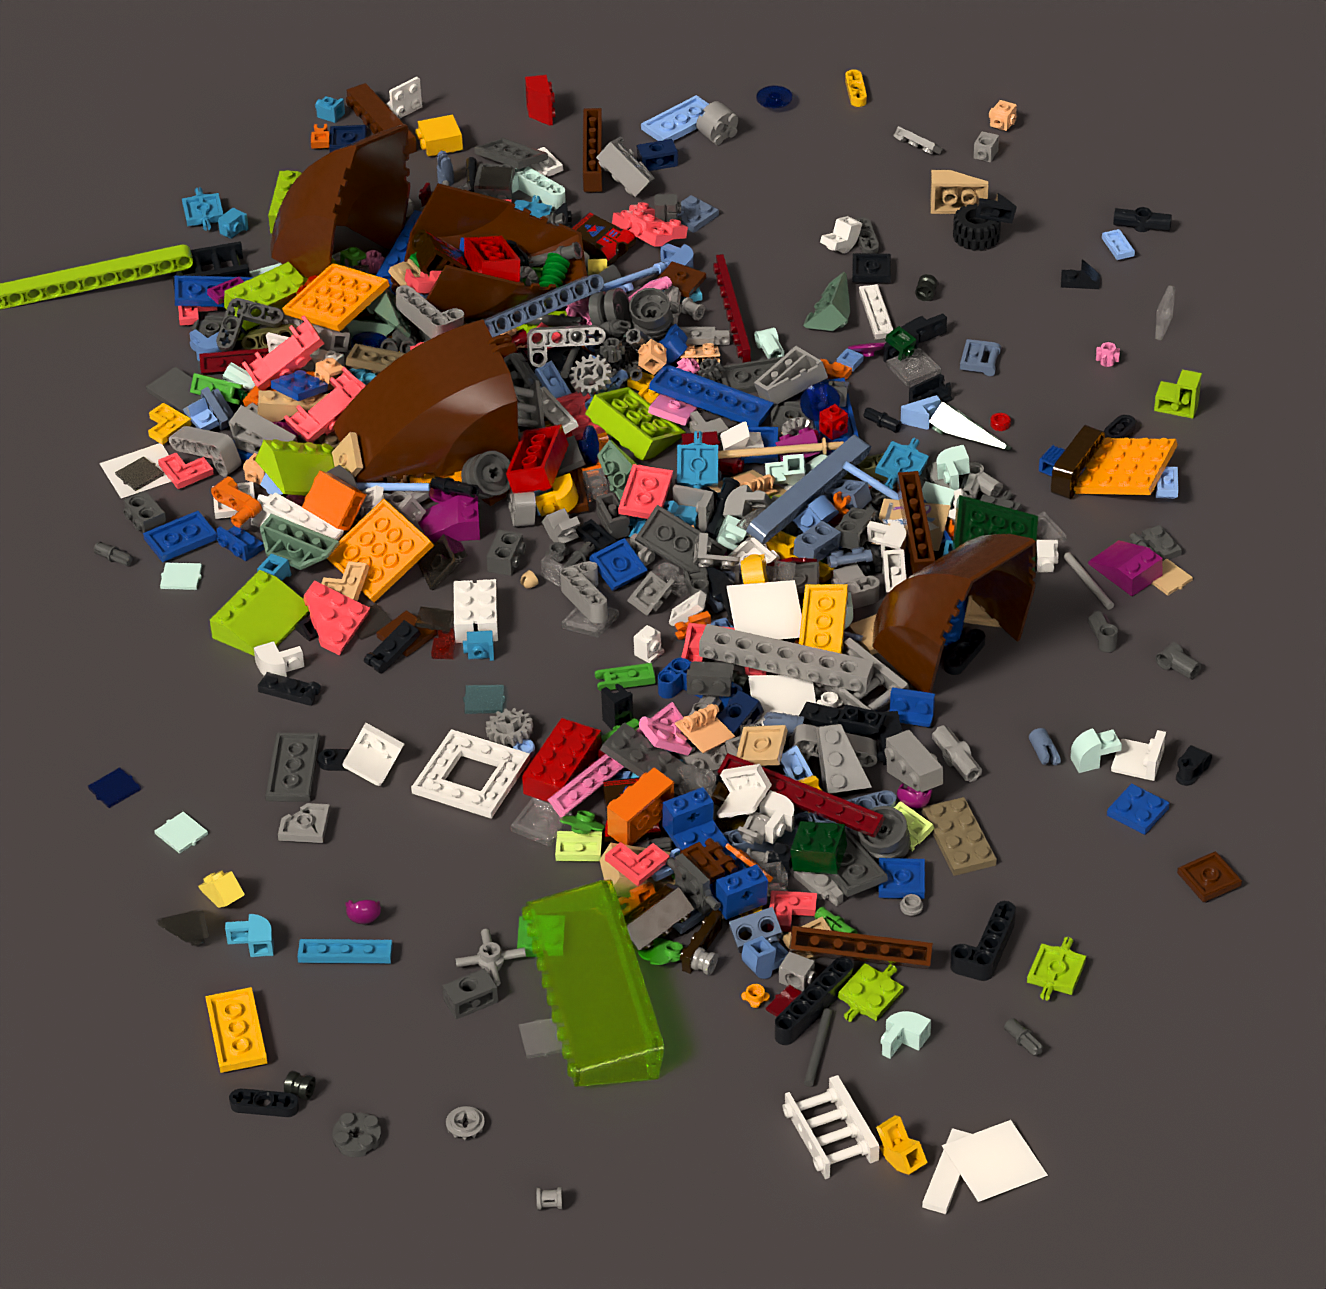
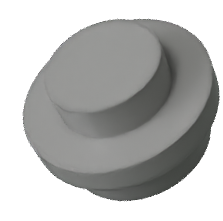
M909 894L900 902V909L906 915H918L923 910V902L919 896Z

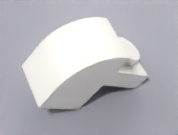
M849 216L836 219L833 233L822 235L820 243L826 245L830 250H837L845 254L857 242L862 223Z
M894 520L890 526L873 521L869 522L867 526L868 542L881 545V557H883L884 550L904 549L905 555L907 549L906 530L902 524Z
M274 641L254 647L255 661L263 675L269 672L287 677L286 672L304 667L303 651L300 646L279 652Z
M770 790L760 803V814L770 817L765 825V841L774 844L776 839L784 834L785 830L793 831L794 805L786 796Z

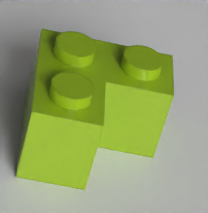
M1182 369L1177 384L1161 381L1155 396L1154 411L1193 419L1199 404L1202 373Z

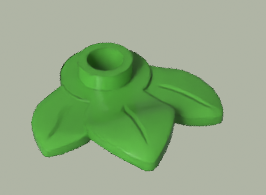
M580 810L575 816H563L560 818L561 823L572 826L571 830L577 834H589L592 830H604V825L596 822L594 819L595 814L589 811Z
M655 938L653 940V948L638 951L640 957L650 961V964L663 965L679 961L684 948L679 942Z

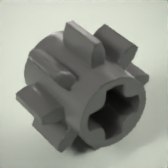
M608 338L603 341L604 346H600V354L603 355V359L605 358L611 363L622 359L621 355L625 354V346L617 338Z
M710 358L705 359L699 365L701 370L698 371V374L701 377L716 382L722 376L720 371L723 370L720 362H717L716 358L713 360Z

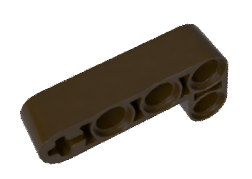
M1088 425L1082 427L1053 467L1051 493L1068 499L1073 498L1076 492L1074 491V486H1077L1078 476L1101 447L1105 437L1104 431Z

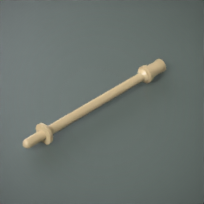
M822 438V443L718 451V459L822 451L823 455H827V450H836L844 442H826V439Z

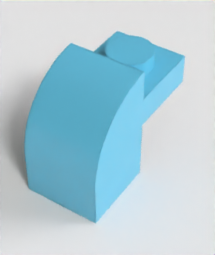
M249 914V921L225 923L228 944L248 943L250 957L273 956L274 942L272 929L266 918L256 914Z

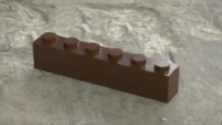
M366 83L347 89V106L353 109L356 116L363 120V123L371 129L373 134L403 125L402 121ZM408 129L409 145L405 146V152L411 154L417 152L416 137Z
M583 108L584 192L602 191V167L596 158L602 151V108Z
M898 472L897 492L903 525L906 530V541L912 573L915 574L935 562L919 472Z
M793 926L791 929L789 951L798 954L831 958L846 957L855 961L928 969L931 964L933 943Z

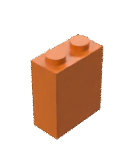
M319 471L318 475L314 478V483L309 493L305 497L302 508L337 529L349 531L367 494L331 473Z

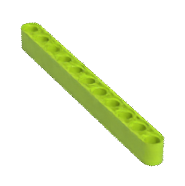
M177 245L1 283L0 310L186 270L193 265L191 249L187 245Z

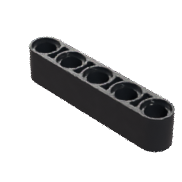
M840 957L835 959L776 1017V1042L781 1045H790L795 1042L822 1015L823 1010L828 1009L838 999V992L853 977V962L849 958Z

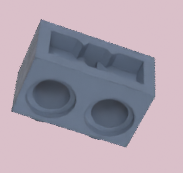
M840 479L823 494L831 503H834L833 496L839 491L842 492V500L849 495L851 501L846 505V508L849 510L851 507L863 509L872 500L868 482Z
M821 521L795 538L793 555L799 558L817 559V562L830 555L831 552L839 549L841 532Z
M773 907L729 921L730 930L739 953L742 952L744 943L763 936L770 944L779 942V939L783 938ZM765 924H771L774 927L769 933L761 930ZM747 931L752 936L748 940H742L739 937L740 934Z

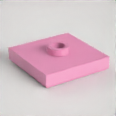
M660 394L650 405L648 413L685 426L690 420V413L697 411V407Z

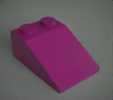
M465 495L454 496L426 509V513L418 522L425 532L424 535L432 543L480 540L478 496H475V498Z
M1120 540L1088 561L1091 567L1132 597L1163 576L1162 557L1148 547Z

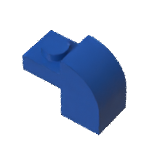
M677 324L670 326L665 338L657 342L667 348L666 364L668 365L676 361L688 347L685 344L688 337Z

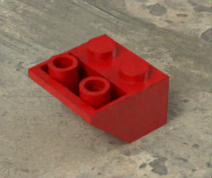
M547 75L525 77L526 104L529 117L549 126L553 125L552 118H555L556 115L555 107H553L555 97L554 92H552L551 81L548 82Z

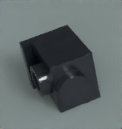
M775 843L773 852L769 851L767 861L769 867L767 872L772 877L789 880L791 868L793 867L790 851L792 845Z

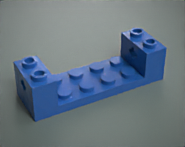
M704 787L664 801L662 826L680 851L697 842L706 847L705 841L708 838H712L723 847L726 855H730L735 860L734 864L738 867L736 873L731 874L728 870H725V877L717 879L716 882L710 884L713 897L721 903L719 910L727 920L767 904L768 879L757 864L746 868L740 859L736 858L732 852L725 848L729 842L713 821L714 802Z

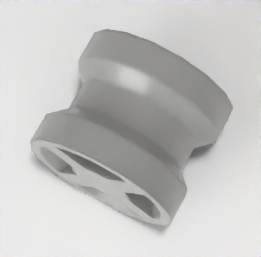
M699 947L692 957L691 968L703 970L704 974L711 975L716 967L718 954L714 952L708 953L704 948Z

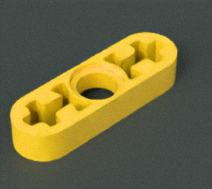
M858 70L847 71L845 73V83L850 103L855 107H862L867 103V94L862 74Z

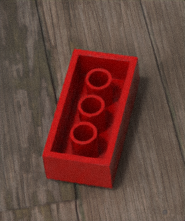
M502 235L464 238V260L472 271L520 282V258Z
M561 424L523 431L506 472L513 493L537 490L546 491L552 488L569 446Z
M561 718L522 775L523 794L549 802L547 799L587 769V765L596 759L598 750L602 747L601 730Z

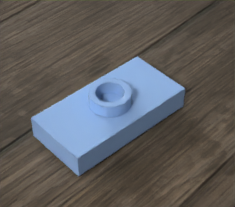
M1120 229L1102 233L1103 241L1116 260L1135 255V250Z

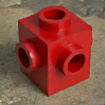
M836 404L822 410L819 413V431L831 440L848 432V413Z

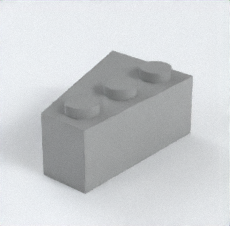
M620 136L611 141L596 158L599 160L601 167L608 169L612 173L614 180L621 182L625 186L627 193L636 197L655 178L641 161L638 162L632 156L634 154L632 149H626L622 144L624 139Z
M795 346L758 378L754 384L759 397L773 402V406L823 381L828 378V375L821 360Z
M242 405L229 421L236 448L252 454H258L263 440L277 439L285 442H298L294 434Z
M832 724L815 727L824 792L830 794L872 788L842 725Z
M910 730L886 738L884 752L887 759V772L917 792H924L943 784V767Z

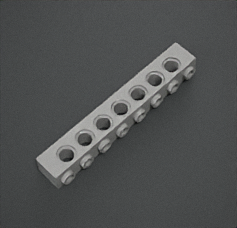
M707 624L699 641L700 657L866 694L873 677V660Z

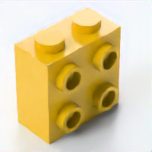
M453 114L418 121V129L415 130L416 137L420 140L421 149L425 150L427 156H437L441 150L446 151V153L463 150L462 134Z

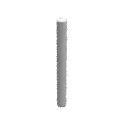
M1069 552L1066 553L1064 559L1102 604L1108 610L1112 609L1114 603Z

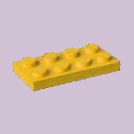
M848 584L805 585L799 638L800 645L842 654L849 591Z
M252 987L205 996L220 1073L268 1064Z

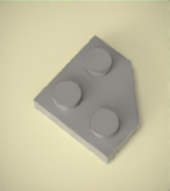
M307 803L300 807V811L294 815L288 814L281 818L278 840L323 843L330 805Z

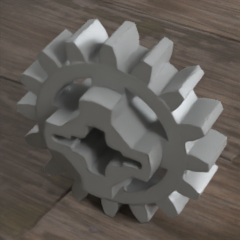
M590 354L589 359L583 356L582 362H575L577 367H571L573 372L569 374L572 380L571 384L576 392H581L583 396L589 393L593 397L594 392L599 394L601 389L607 390L606 384L612 383L610 380L613 377L612 368L605 358L601 359L600 355L593 358L592 354Z
M506 708L503 713L497 711L496 717L490 716V721H486V733L489 741H495L497 744L503 743L504 746L511 744L513 747L515 742L522 744V739H529V734L533 733L532 718H530L529 713L524 714V710L516 712V708H513L512 711H508Z

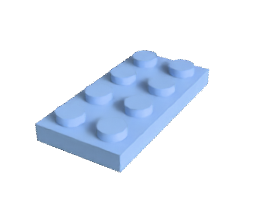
M696 95L641 123V130L657 141L667 139L674 141L697 129V119L699 115L703 116L705 113L703 109L709 103Z

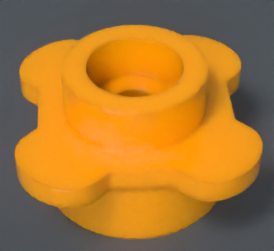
M751 984L747 987L746 992L741 994V998L748 1001L751 1007L758 1008L763 1001L769 1000L770 995L765 992L763 986Z

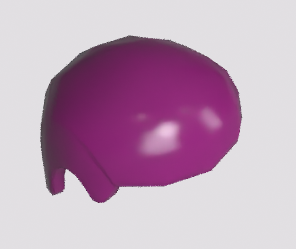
M902 783L897 790V798L911 809L923 808L929 803L933 789L917 792L909 786L904 788Z
M349 900L345 903L348 918L356 924L372 923L379 917L381 912L380 901L363 900L353 903L352 900Z

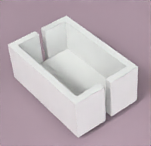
M496 579L477 580V583H473V580L454 581V631L456 643L467 641V632H474L473 624H478V631L492 630L493 641H498Z

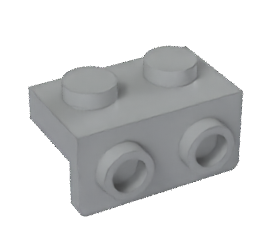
M650 571L627 601L648 616L652 610L656 612L663 603L662 597L666 599L673 590L670 586L675 580L671 578L666 583Z
M721 744L705 753H702L695 745H690L692 750L689 755L676 753L677 759H683L684 764L699 774L719 769L727 755L725 744Z

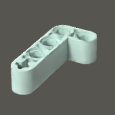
M528 166L521 169L515 168L512 193L520 190L532 198L534 195H536V198L539 196V202L552 205L553 210H557L563 203H566L565 188Z

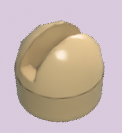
M530 570L521 576V584L527 589L539 584L537 577Z

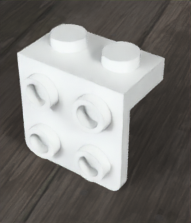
M365 723L342 765L369 782L381 786L404 743Z
M760 764L724 769L720 776L730 793L718 810V817L731 818L743 814L750 815L757 810V807L772 785Z

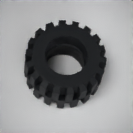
M977 204L962 206L954 214V241L959 246H964V248L971 250H984L995 246L1000 240L1001 222L975 218Z

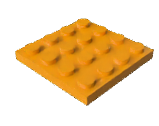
M332 263L287 303L282 310L284 315L300 320L305 315L313 324L340 332L371 302L381 295L390 284L388 279Z
M1104 438L1101 447L1079 476L1077 486H1074L1075 494L1151 495L1178 446L1176 439Z
M383 499L339 540L340 544L326 559L342 574H344L348 561L367 563L370 568L361 592L375 603L435 545L391 504Z

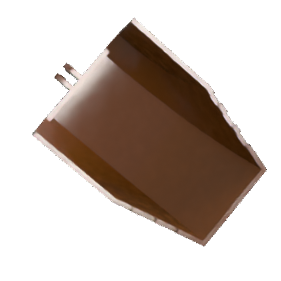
M399 125L334 150L310 165L292 184L279 208L270 243L271 258L282 264L289 262L306 278L314 275L319 276L331 265L336 226H346L390 251L405 227L410 182L407 181L406 176L410 175V169L406 167L409 154L405 152V146L409 145L408 125Z
M439 183L410 232L404 259L407 262L409 257L416 253L412 248V240L419 230H425L457 249H460L461 238L502 235L505 240L515 241L528 257L555 251L559 246L566 247L574 242H578L582 248V258L568 260L570 266L567 268L568 272L565 275L566 278L563 281V285L587 276L581 232L560 223L558 226L547 222L548 218L544 216L539 219L530 215L531 211L526 208L523 211L514 208L515 204L510 201ZM445 265L426 300L441 313L457 308L464 312V321H479L556 289V284L540 287L539 283H532L531 286H525L522 282H515ZM391 276L390 279L393 283L391 286V290L396 293V289L400 285Z
M484 320L475 321L442 333L416 346L375 376L347 405L333 425V430L339 443L349 432L357 434L363 469L355 476L357 482L383 481V477L396 476V480L403 479V475H416V478H423L424 474L434 473V476H444L462 471L463 465L469 458L487 451H497L504 454L508 459L513 458L518 446V406L511 374L502 357L514 353L517 349L516 345L512 343L511 335L505 334L492 338Z
M1013 534L980 536L965 542L905 579L885 596L878 609L874 621L872 647L916 690L931 693L942 650L946 642L943 634L944 632L949 633L953 627L950 623L952 615L954 617L958 616L960 612L957 608L959 600L965 601L967 595L971 596L972 600L980 607L982 606L985 612L992 619H996L999 625L1018 642L1022 636L1036 583L1033 581L1036 578V573L1032 570L1036 566V562L1032 559L1036 556V541L1032 538Z

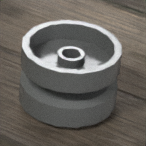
M614 288L607 292H596L590 296L588 308L592 325L599 326L614 319L628 321L632 324L629 311L630 300L623 289Z
M487 451L469 458L463 465L461 472L462 482L479 486L478 499H488L501 495L510 488L506 476L510 460L504 454L497 451Z
M879 806L870 809L884 815L885 820L875 838L858 831L861 846L877 864H879V858H903L909 851L911 840L907 821L902 812L889 806Z

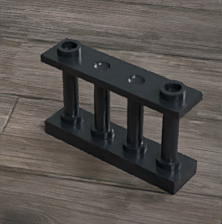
M241 241L191 250L193 265L190 268L194 267L195 273L184 275L183 270L176 271L177 276L250 277L248 264L240 265L239 259H243ZM232 261L233 266L222 268L221 262ZM213 264L214 270L203 271L202 266Z

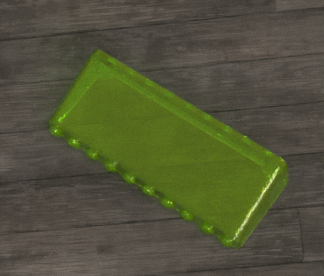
M600 880L526 902V906L522 907L523 920L527 921V935L532 938V952L537 955V969L542 972V987L547 989V1004L552 1007V1021L554 1024H557L558 1041H562L563 1059H567V1073L569 1077H572L574 1086L658 1079L664 1053L663 1040L612 880Z

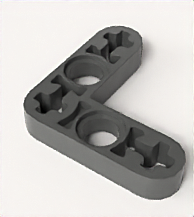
M241 298L232 299L216 339L218 349L222 352L233 350L244 320L273 328L280 327L284 322L282 311L275 307ZM238 305H241V309H238V311H237V317L234 316V315H235V309H234V307H237ZM254 309L262 311L258 317H253L251 312ZM278 315V318L272 321L271 317ZM230 321L237 323L234 329H228L226 325ZM226 333H227V334H229V336H228L229 343H226V345L223 346L222 342H225V340H226V338H227V335H226Z

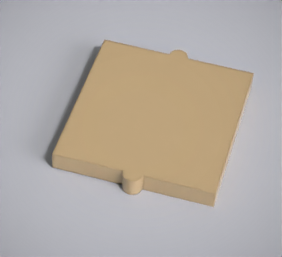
M1165 559L1163 561V576L1151 584L1166 595H1170L1193 581V577L1170 560Z

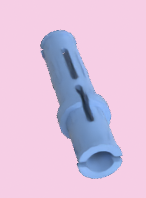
M620 369L610 378L612 383L605 385L607 390L620 389L623 382L628 379L627 372ZM593 397L585 402L586 409H588Z

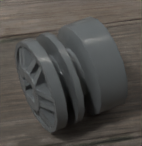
M645 288L632 296L629 302V311L633 327L643 331L654 340L665 337L670 326L674 325V318L667 294L660 289Z

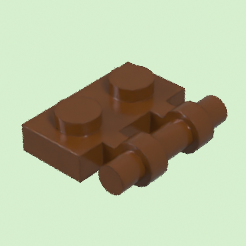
M708 838L705 841L706 847L697 842L680 851V854L682 853L710 880V884L716 882L717 879L725 877V870H728L731 874L738 871V867L734 864L735 860L730 855H726L723 847L712 838Z

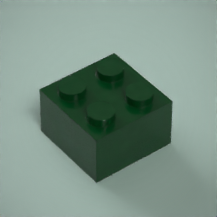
M800 821L790 850L793 871L838 874L847 848L845 824Z

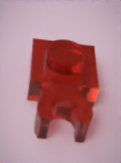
M439 628L438 638L433 640L432 659L453 660L455 650L454 629L450 628V632L444 634L442 628Z

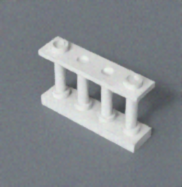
M838 1075L829 1078V1089H827V1092L795 1102L790 1092L785 1093L784 1114L787 1118H791L813 1157L816 1170L821 1171L825 1179L830 1178L831 1164L861 1154L866 1156L869 1163L879 1161V1144ZM829 1101L831 1103L834 1102L837 1106L836 1110L805 1120L801 1113L803 1110ZM837 1119L845 1120L847 1124L845 1128L817 1138L811 1130L814 1127ZM849 1136L855 1137L858 1142L855 1146L829 1155H825L821 1146Z

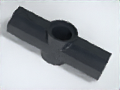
M1139 207L1136 210L1115 208L1113 225L1134 227L1138 232H1147L1150 229L1170 231L1172 215L1154 213L1146 207Z

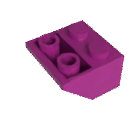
M807 427L799 430V434L796 436L787 434L779 437L780 441L775 444L776 446L821 443L817 430ZM814 451L779 455L781 461H783V456L804 454L805 459H808L823 452Z

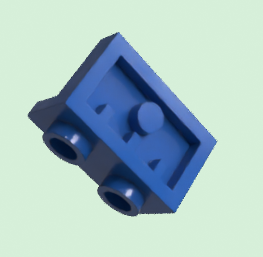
M221 526L217 528V541L220 546L227 548L236 557H240L244 561H248L264 550L263 542L240 527L233 526L229 530H225Z
M892 687L889 711H898L900 723L924 727L931 726L935 709V694Z

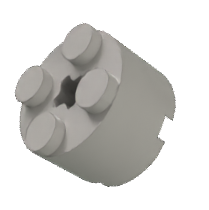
M714 101L703 109L705 111L703 116L699 115L697 119V129L715 145H720L724 139L732 138L737 133L738 116L719 101Z

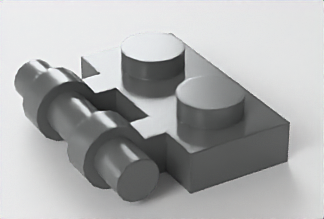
M1161 525L1143 530L1142 536H1138L1134 532L1129 537L1132 540V544L1150 548L1162 557L1163 561L1176 558L1182 554L1180 546Z

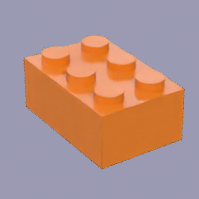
M655 767L648 773H644L634 785L628 786L621 796L613 799L608 804V835L619 843L622 842L624 845L632 846L662 820L663 802L674 798V782Z

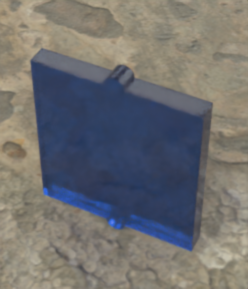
M120 767L88 785V789L96 796V799L101 800L108 808L141 790V787L133 780L132 776L127 775Z

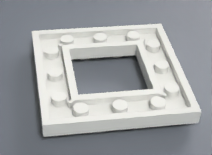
M451 729L411 787L412 794L492 819L529 763L530 753ZM461 756L497 767L481 791L445 780Z

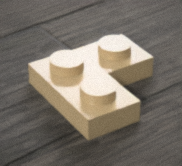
M348 561L342 579L323 577L321 584L358 601L370 567L367 563Z

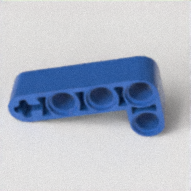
M675 658L658 674L659 696L670 699L675 697L682 689L687 691V669L690 670L691 661L685 658ZM732 682L731 696H719V699L722 701L719 708L724 709L729 699L738 690L742 691V688ZM695 695L699 698L703 697V695Z

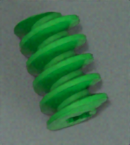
M549 253L543 266L541 277L538 280L540 287H548L549 284H556V288L563 286L570 262L557 253Z

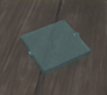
M466 685L465 697H463L465 714L496 713L497 711L503 713V702H505V696H503L504 685Z

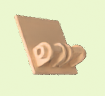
M705 343L701 347L686 344L688 347L680 357L685 359L696 358L699 364L698 358L702 357V361L704 357L713 360L716 356H720L718 346H714L713 343Z
M747 473L733 478L740 483V486L748 485L753 492L761 490L766 492L768 496L778 493L773 488L775 482L773 475L767 474L757 478L753 474Z
M709 704L707 707L699 709L693 714L675 722V725L702 753L725 743L726 740L735 738V735L716 717L719 712V707L716 704Z

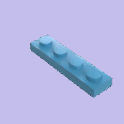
M300 939L297 956L298 963H391L393 944L392 940Z

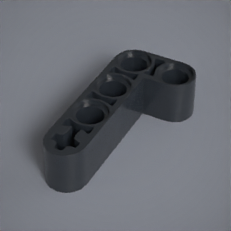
M1000 901L996 904L977 947L967 944H956L952 947L950 968L954 973L979 981H987L993 977L1014 929L1016 907L1013 903Z

